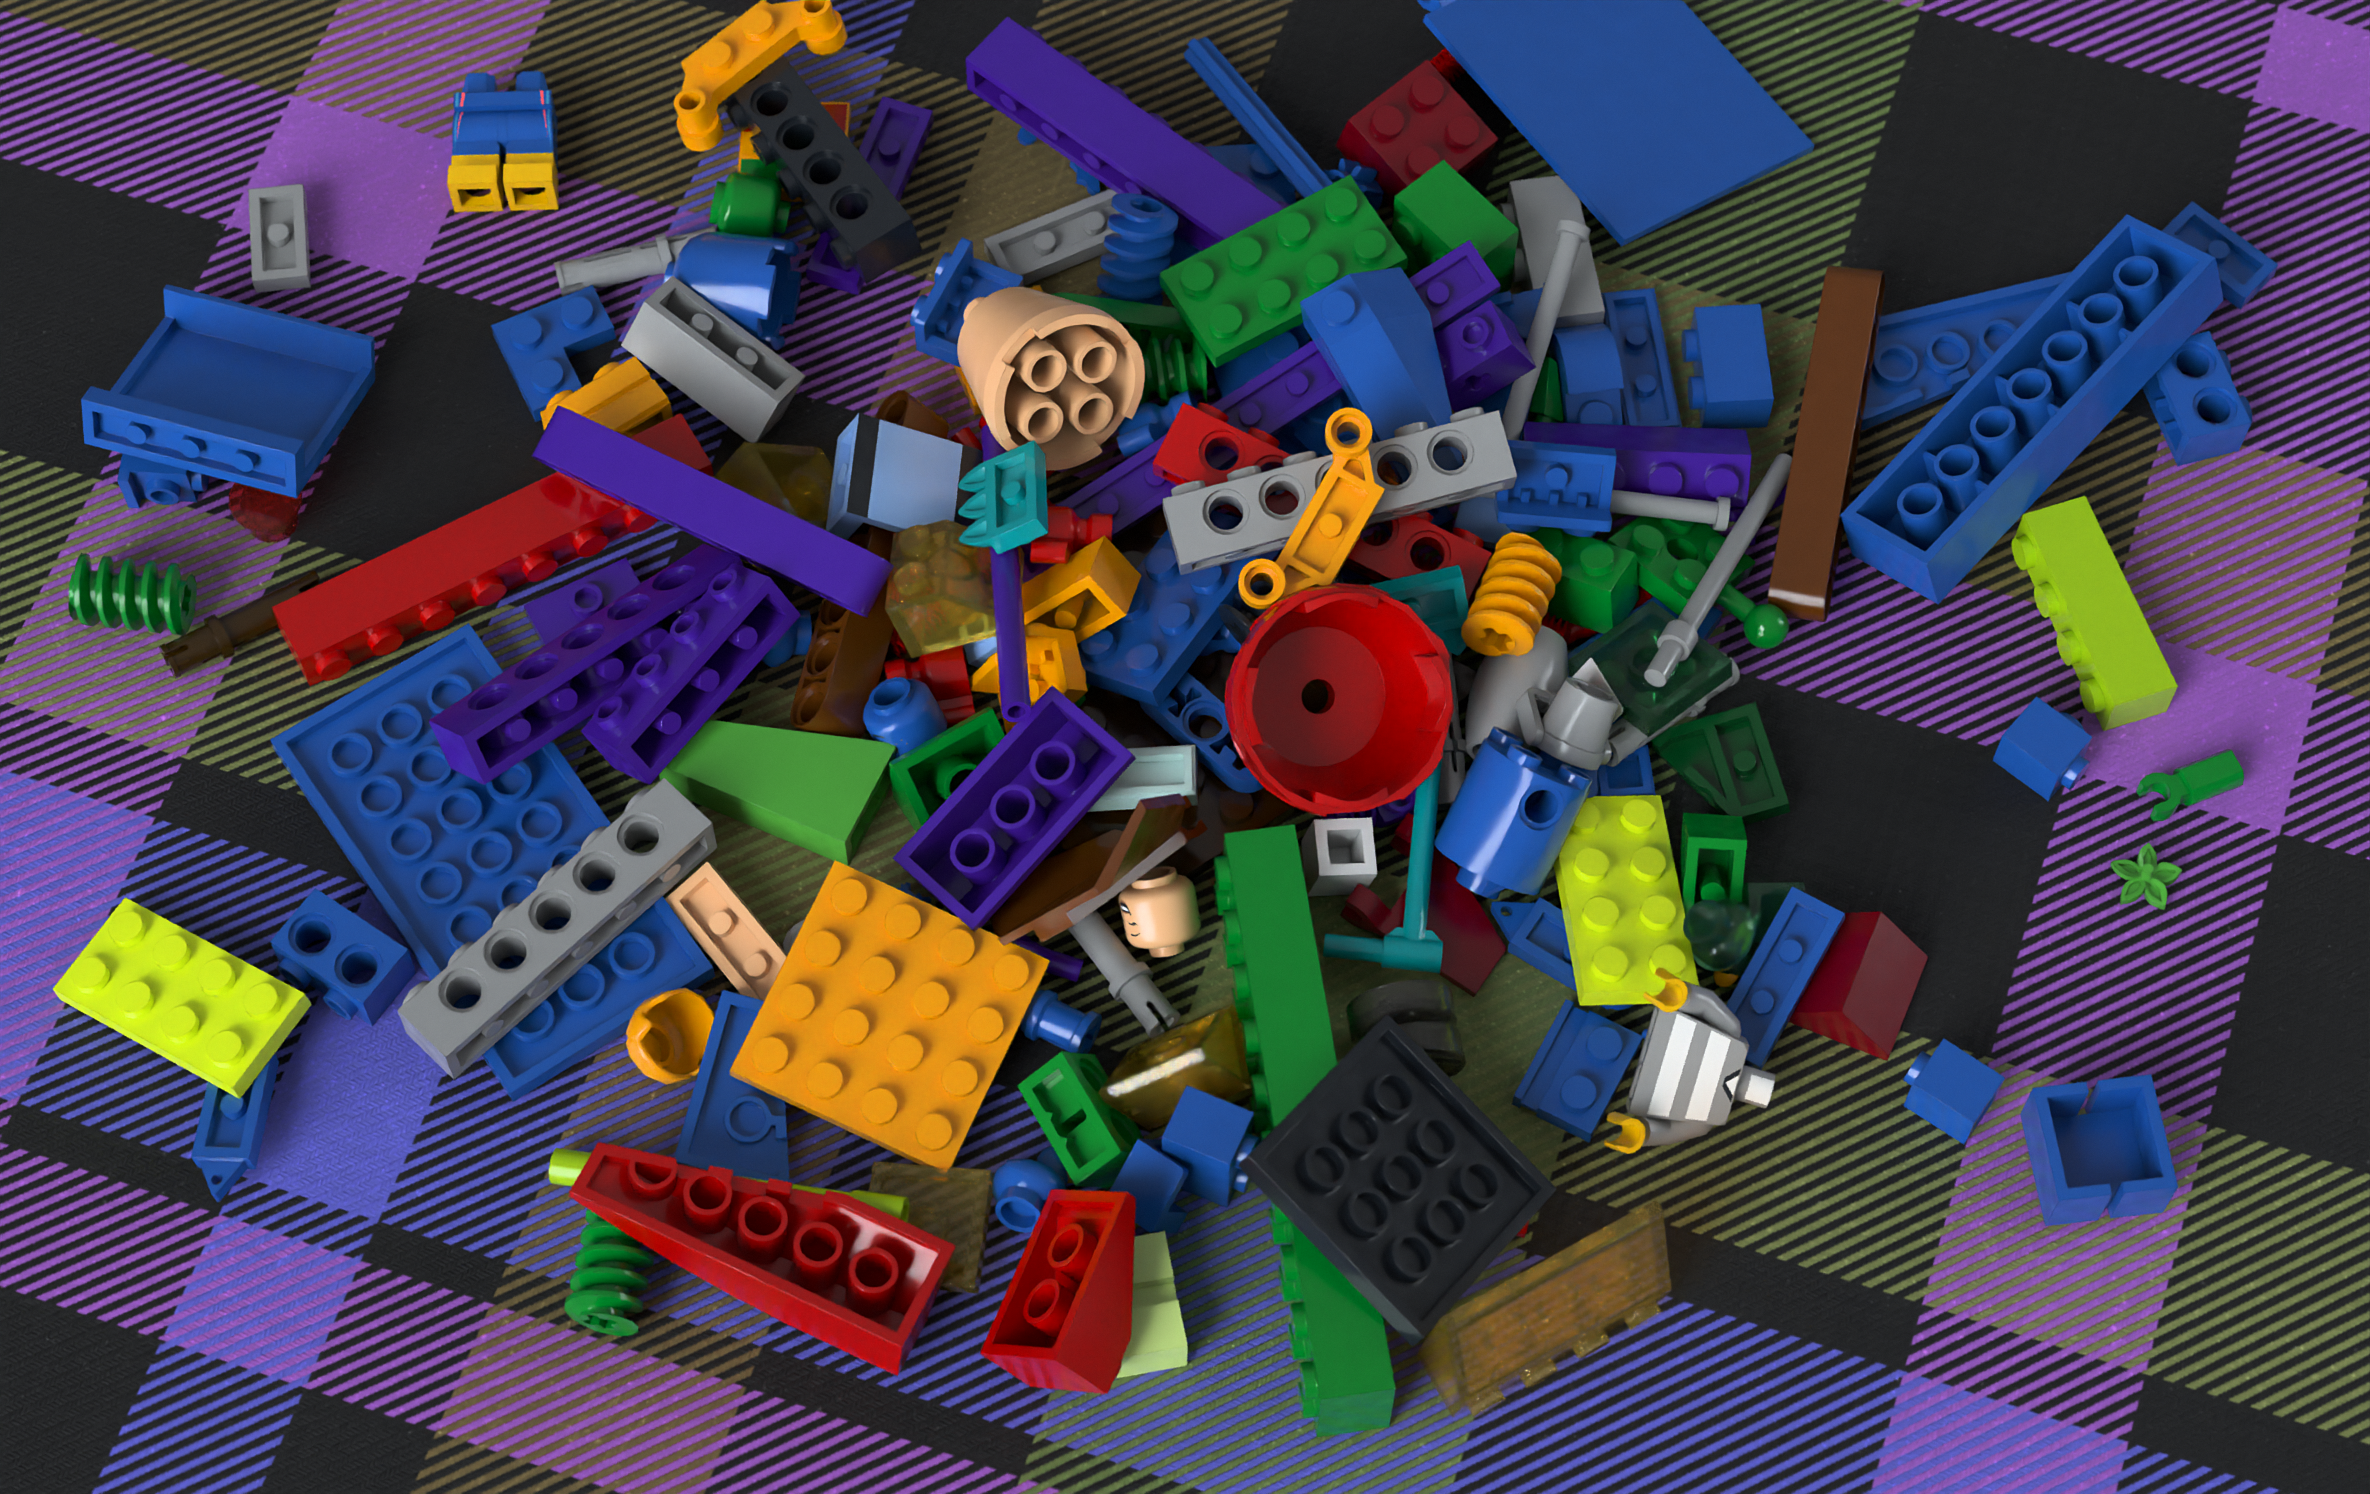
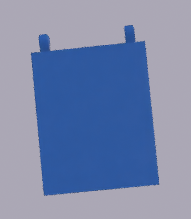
M1417 0L1424 9L1431 11L1425 15L1423 23L1621 247L1811 153L1815 146L1682 0Z

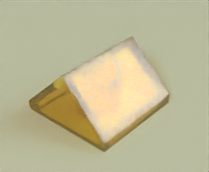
M1229 1004L1132 1046L1099 1090L1103 1101L1146 1129L1151 1130L1170 1121L1186 1085L1220 1099L1251 1088L1238 1013L1233 1004Z

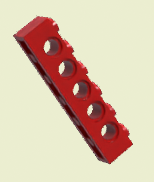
M1183 402L1153 461V474L1177 486L1202 480L1205 482V486L1209 487L1228 482L1227 474L1241 468L1260 466L1261 472H1266L1284 467L1282 461L1292 455L1278 449L1280 442L1262 430L1250 427L1248 432L1245 433L1227 424L1229 417L1211 405L1200 402L1194 408ZM1225 446L1236 453L1238 460L1233 467L1227 470H1217L1207 463L1205 457L1211 449ZM1286 490L1278 495H1269L1265 500L1268 509L1278 515L1289 514L1298 506L1296 497ZM1220 505V507L1242 517V514L1236 507ZM1427 511L1382 522L1389 528L1391 538L1382 545L1373 546L1367 544L1359 536L1342 567L1367 579L1379 582L1429 572L1417 568L1411 561L1410 553L1419 546H1431L1440 553L1442 558V564L1434 570L1456 565L1460 566L1467 602L1469 603L1492 553L1483 549L1485 542L1480 537L1458 527H1454L1452 533L1432 524L1431 522L1434 517Z

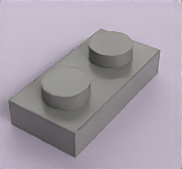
M303 184L248 189L252 282L256 293L311 287L307 196Z

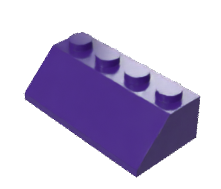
M1051 685L1031 707L1030 717L1016 723L893 859L949 912L960 918L969 928L976 932L1133 763L1136 757Z

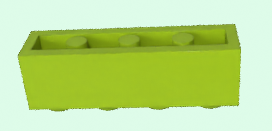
M2086 496L2023 514L2016 535L2012 540V553L2018 567L2023 571L2027 570L2035 586L2034 598L2039 612L2044 618H2050L2057 632V647L2063 662L2068 666L2072 665L2078 676L2080 696L2086 710L2090 714H2096L2103 731L2166 712L2178 685Z

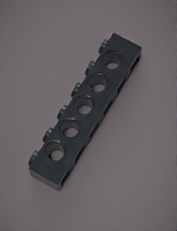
M713 37L696 46L697 49H699L702 45H704ZM784 55L780 56L725 99L727 103L724 104V108L733 125L739 132L747 128L750 129L754 136L749 138L759 159L765 166L774 162L779 169L776 172V176L782 188L792 201L800 197L806 204L802 207V210L808 222L818 235L824 232L829 234L832 238L829 242L830 248L845 270L854 267L865 283L868 284L922 251L911 217Z

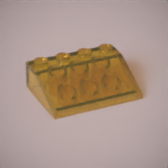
M1654 1200L1440 1318L1416 1355L1453 1418L1468 1409L1474 1418L1488 1412L1506 1400L1501 1391L1522 1380L1526 1389L1556 1373L1558 1369L1554 1361L1574 1351L1577 1358L1582 1359L1610 1342L1606 1332L1626 1322L1630 1330H1634L1662 1313L1658 1303L1672 1289L1663 1210L1658 1201Z

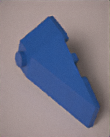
M1401 267L1348 274L1300 301L1305 329L1354 408L1362 411L1369 418L1372 425V436L1376 442L1395 438L1394 431L1412 423L1427 422L1428 428L1451 423L1449 417L1452 415L1430 313ZM1444 446L1433 453L1435 463L1444 470L1453 471L1464 465L1461 452L1454 447ZM1388 461L1401 483H1404L1409 478L1407 468L1400 462Z

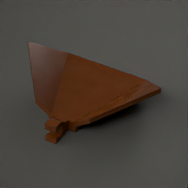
M1180 793L1139 800L1124 831L1113 829L1043 860L991 916L990 921L995 935L1000 937L998 940L1003 946L1033 930L1041 942L1050 939L1076 925L1179 848L1200 836L1208 828L1202 819L1186 828L1181 826L1184 810L1192 806L1186 795L1182 797Z

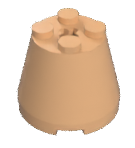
M1026 287L1004 288L990 294L986 298L978 297L967 305L964 311L965 322L961 328L957 345L959 364L992 435L1005 450L1010 451L1035 440L1045 453L1046 470L1068 469L1086 463L1101 454L1100 445L1115 432L1125 417L1133 418L1144 388V360L1138 343L1132 339L1124 326L1111 315L1092 306Z

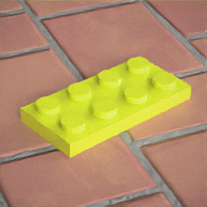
M1661 795L1594 796L1586 798L1554 863L1579 1005L1652 1004L1643 997L1644 992L1653 996L1658 995L1663 991L1666 984L1665 980L1654 974L1657 968H1664L1682 981L1699 986Z
M126 897L53 988V991L61 1001L239 1099L312 1005L305 993Z

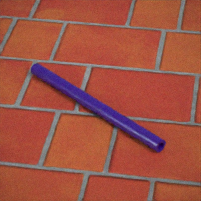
M985 424L981 429L983 462L1008 452L996 441L988 425ZM1017 546L997 554L992 547H989L1002 716L1010 722H1022L1031 715V700L1019 551Z

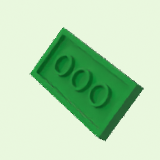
M1351 175L1160 272L1159 284L1215 368L1302 324L1303 318L1300 301L1348 274L1401 267L1404 271L1407 269L1408 257Z

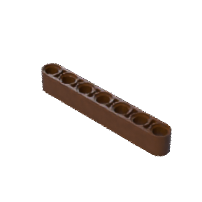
M1829 265L1826 270L1768 592V604L1779 607L1786 614L1787 618L1826 622L1829 615L1844 531L1840 515L1848 507L1884 302V270Z
M898 390L887 397L875 416L877 419L939 438L947 439L948 421L904 390ZM862 523L847 540L885 559L894 567L868 618L823 598L790 713L791 724L800 731L861 739L866 729L863 722L864 707L869 700L872 690L878 686L919 539Z

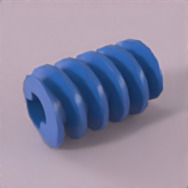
M1135 193L1116 194L1112 197L1111 206L1121 213H1115L1108 217V227L1117 233L1108 234L1104 239V246L1113 253H1106L1101 256L1100 266L1107 273L1097 276L1096 286L1106 293L1095 295V297L1162 306L1163 295L1161 292L1163 289L1159 284V273L1170 267L1171 257L1169 252L1174 247V235L1172 233L1177 229L1178 216L1171 207L1155 198Z

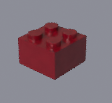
M1427 59L1347 121L1336 147L1348 160L1360 162L1362 166L1377 170L1374 180L1380 184L1383 190L1382 199L1394 210L1395 196L1442 160L1447 162L1464 179L1468 178L1485 164L1498 138Z

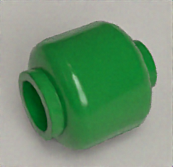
M734 171L728 175L725 182H716L708 223L716 225L717 232L772 238L774 232L785 233L791 202L781 200V186L777 180Z

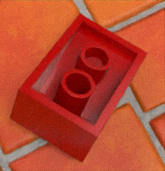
M1050 1190L980 1354L1030 1387L1108 1394L1112 1382L1121 1370L1122 1358L1131 1339L1136 1198L1128 1192Z

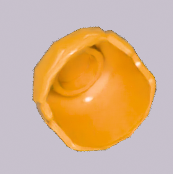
M687 988L661 992L646 999L635 1009L626 1031L628 1038L626 1046L630 1058L644 1075L666 1085L688 1080L691 1076H696L700 1069L715 1013L703 996Z

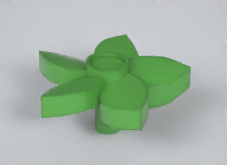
M2147 843L2140 849L2137 863L2122 859L2111 861L2110 864L2118 876L2128 880L2121 891L2120 905L2134 902L2144 894V898L2150 905L2165 910L2167 902V889L2165 886L2175 882L2182 873V869L2172 863L2161 862L2157 864V855L2150 843Z

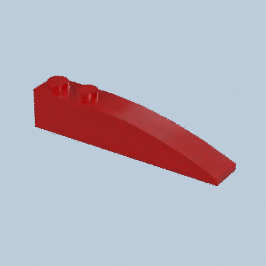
M603 1142L597 1143L569 1191V1197L683 1269L758 1310L896 1376L899 1375L926 1323L956 1249V1245L843 1193L826 1190L825 1195L794 1189L792 1188L793 1183L769 1178L768 1183L733 1176V1170L711 1165H709L708 1170L677 1164L676 1158Z

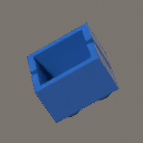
M2151 1074L2098 1080L2084 1107L2086 1114L2078 1115L2089 1093L2086 1082L2032 1089L2020 1113L2045 1226L2099 1220L2105 1208H2108L2110 1219L2164 1212L2176 1192L2178 1184Z

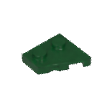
M1756 702L1669 727L1650 741L1653 751L1720 815L1742 816L1743 824L1748 825L1790 812L1789 801Z

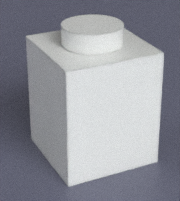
M1372 817L1313 820L1301 840L1307 896L1350 895L1357 884L1368 888L1377 875Z

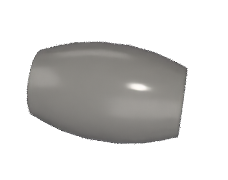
M1542 625L1540 631L1535 635L1533 648L1524 655H1485L1477 669L1469 693L1465 715L1466 749L1471 758H1475L1484 738L1489 736L1494 726L1505 729L1525 741L1515 703L1529 688L1547 690L1553 693L1559 692L1564 681L1568 678V653L1566 641L1557 632ZM1539 712L1540 718L1542 720L1545 714ZM1526 742L1522 746L1537 754L1541 751L1537 746L1527 744Z

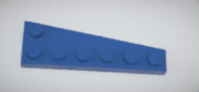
M2071 272L1881 316L1861 430L1871 428L1958 392Z

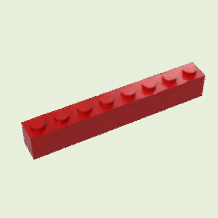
M682 413L629 437L714 478L712 463ZM555 472L273 606L272 610L284 640L309 686H312L323 680H335L346 674L352 666L375 655H387L398 649L404 641L427 630H439L451 623L456 616L477 606L494 604L506 592L529 581L537 582L546 579L558 567L579 557L596 555L608 543L629 533L646 531L658 519L560 472Z

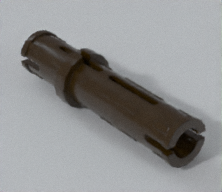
M312 570L307 575L220 618L213 614L204 619L205 625L167 644L160 645V652L167 666H171L170 671L174 678L177 679L182 674L220 655L225 660L235 655V648L279 627L272 607L322 584L318 582L320 577L316 571Z

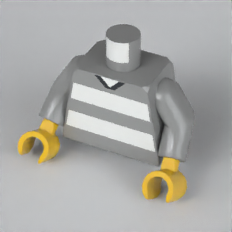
M1657 968L1654 972L1655 975L1666 981L1663 991L1654 996L1647 992L1643 994V997L1655 1005L1626 1101L1628 1113L1636 1115V1117L1632 1118L1618 1112H1611L1607 1116V1121L1622 1125V1132L1619 1138L1614 1141L1604 1140V1145L1626 1154L1636 1152L1641 1146L1670 1145L1706 1135L1713 1125L1726 1124L1733 1099L1766 1108L1774 1087L1775 1074L1744 1065L1749 1044L1746 1038L1741 1035L1740 1021L1715 992L1682 981L1664 968Z

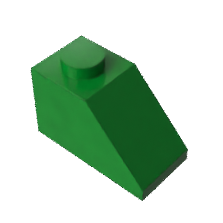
M1683 813L1678 883L1691 947L1737 950L1747 837L1742 816Z

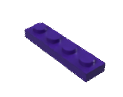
M882 96L858 151L899 202L934 124L933 111ZM824 232L820 235L807 264V280L859 295L864 280L854 267L845 270L840 265L829 245L832 238L827 232Z

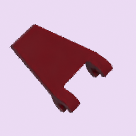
M1410 813L1400 823L1394 833L1396 835L1390 843L1395 850L1409 858L1414 816ZM1434 844L1426 930H1432L1443 941L1441 970L1437 974L1472 997H1475L1507 948L1472 891L1456 881L1455 878L1459 870L1454 862L1441 853ZM1357 884L1345 901L1344 905L1346 906L1341 911L1340 916L1350 924L1377 933L1384 938V935L1389 934L1396 927H1403L1406 889L1393 908L1388 909L1374 892L1361 884Z

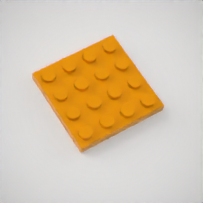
M835 860L730 1069V1076L947 1177L1049 967L1050 960L1012 942L1003 946L998 940L999 936L982 928L974 932L960 918Z

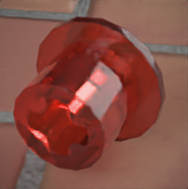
M234 482L229 492V509L235 521L244 528L249 529L253 536L260 541L273 543L287 539L295 531L298 525V512L302 505V491L297 498Z

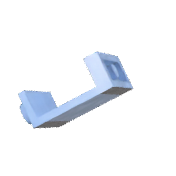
M858 413L838 436L826 531L848 540L862 523H866L942 546L940 569L950 572L966 555H971L976 549L975 546H969L959 541V537L975 522V519L966 518L958 514L959 509L976 493L959 489L958 483L968 472L982 463V450Z

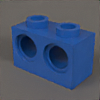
M2210 331L2191 335L2142 387L2177 466L2240 450L2249 427L2252 425L2251 407L2246 397L2238 394L2231 379V366L2228 356L2222 349H2217ZM2182 372H2188L2195 377L2186 376ZM2201 417L2210 418L2216 423L2207 422Z
M316 888L270 941L279 961L277 970L283 977L298 988L305 989L309 984L323 993L324 1002L341 1017L351 1020L356 1015L371 1026L376 1023L417 973L407 948ZM316 940L330 941L322 951L317 953L304 952L306 947ZM372 970L376 972L374 977L366 983H350L351 979L361 971Z

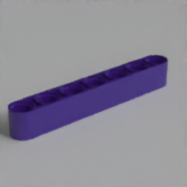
M557 406L532 454V457L570 478L717 548L738 556L759 568L863 617L868 618L894 567L890 562L860 546L562 406Z

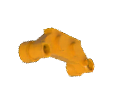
M761 0L684 59L681 64L685 72V78L681 92L674 99V107L678 114L677 129L684 145L693 151H706L715 147L724 135V127L717 112L718 105L801 40L805 41L807 48L812 53L818 55H829L841 49L847 40V31L840 13L833 9L831 1L800 0L769 4L766 0Z
M1342 408L1329 417L1325 427V441L1332 452L1333 463L1278 559L1275 562L1268 559H1256L1246 564L1241 570L1238 579V589L1241 598L1249 606L1256 609H1267L1280 599L1298 590L1310 586L1316 588L1333 584L1385 491L1383 487L1374 482L1368 449L1372 438V425L1369 418L1362 411L1355 408ZM1349 431L1354 433L1358 440L1353 444L1347 445L1338 439V435ZM1257 581H1266L1273 589L1269 594L1260 596L1251 590V586Z

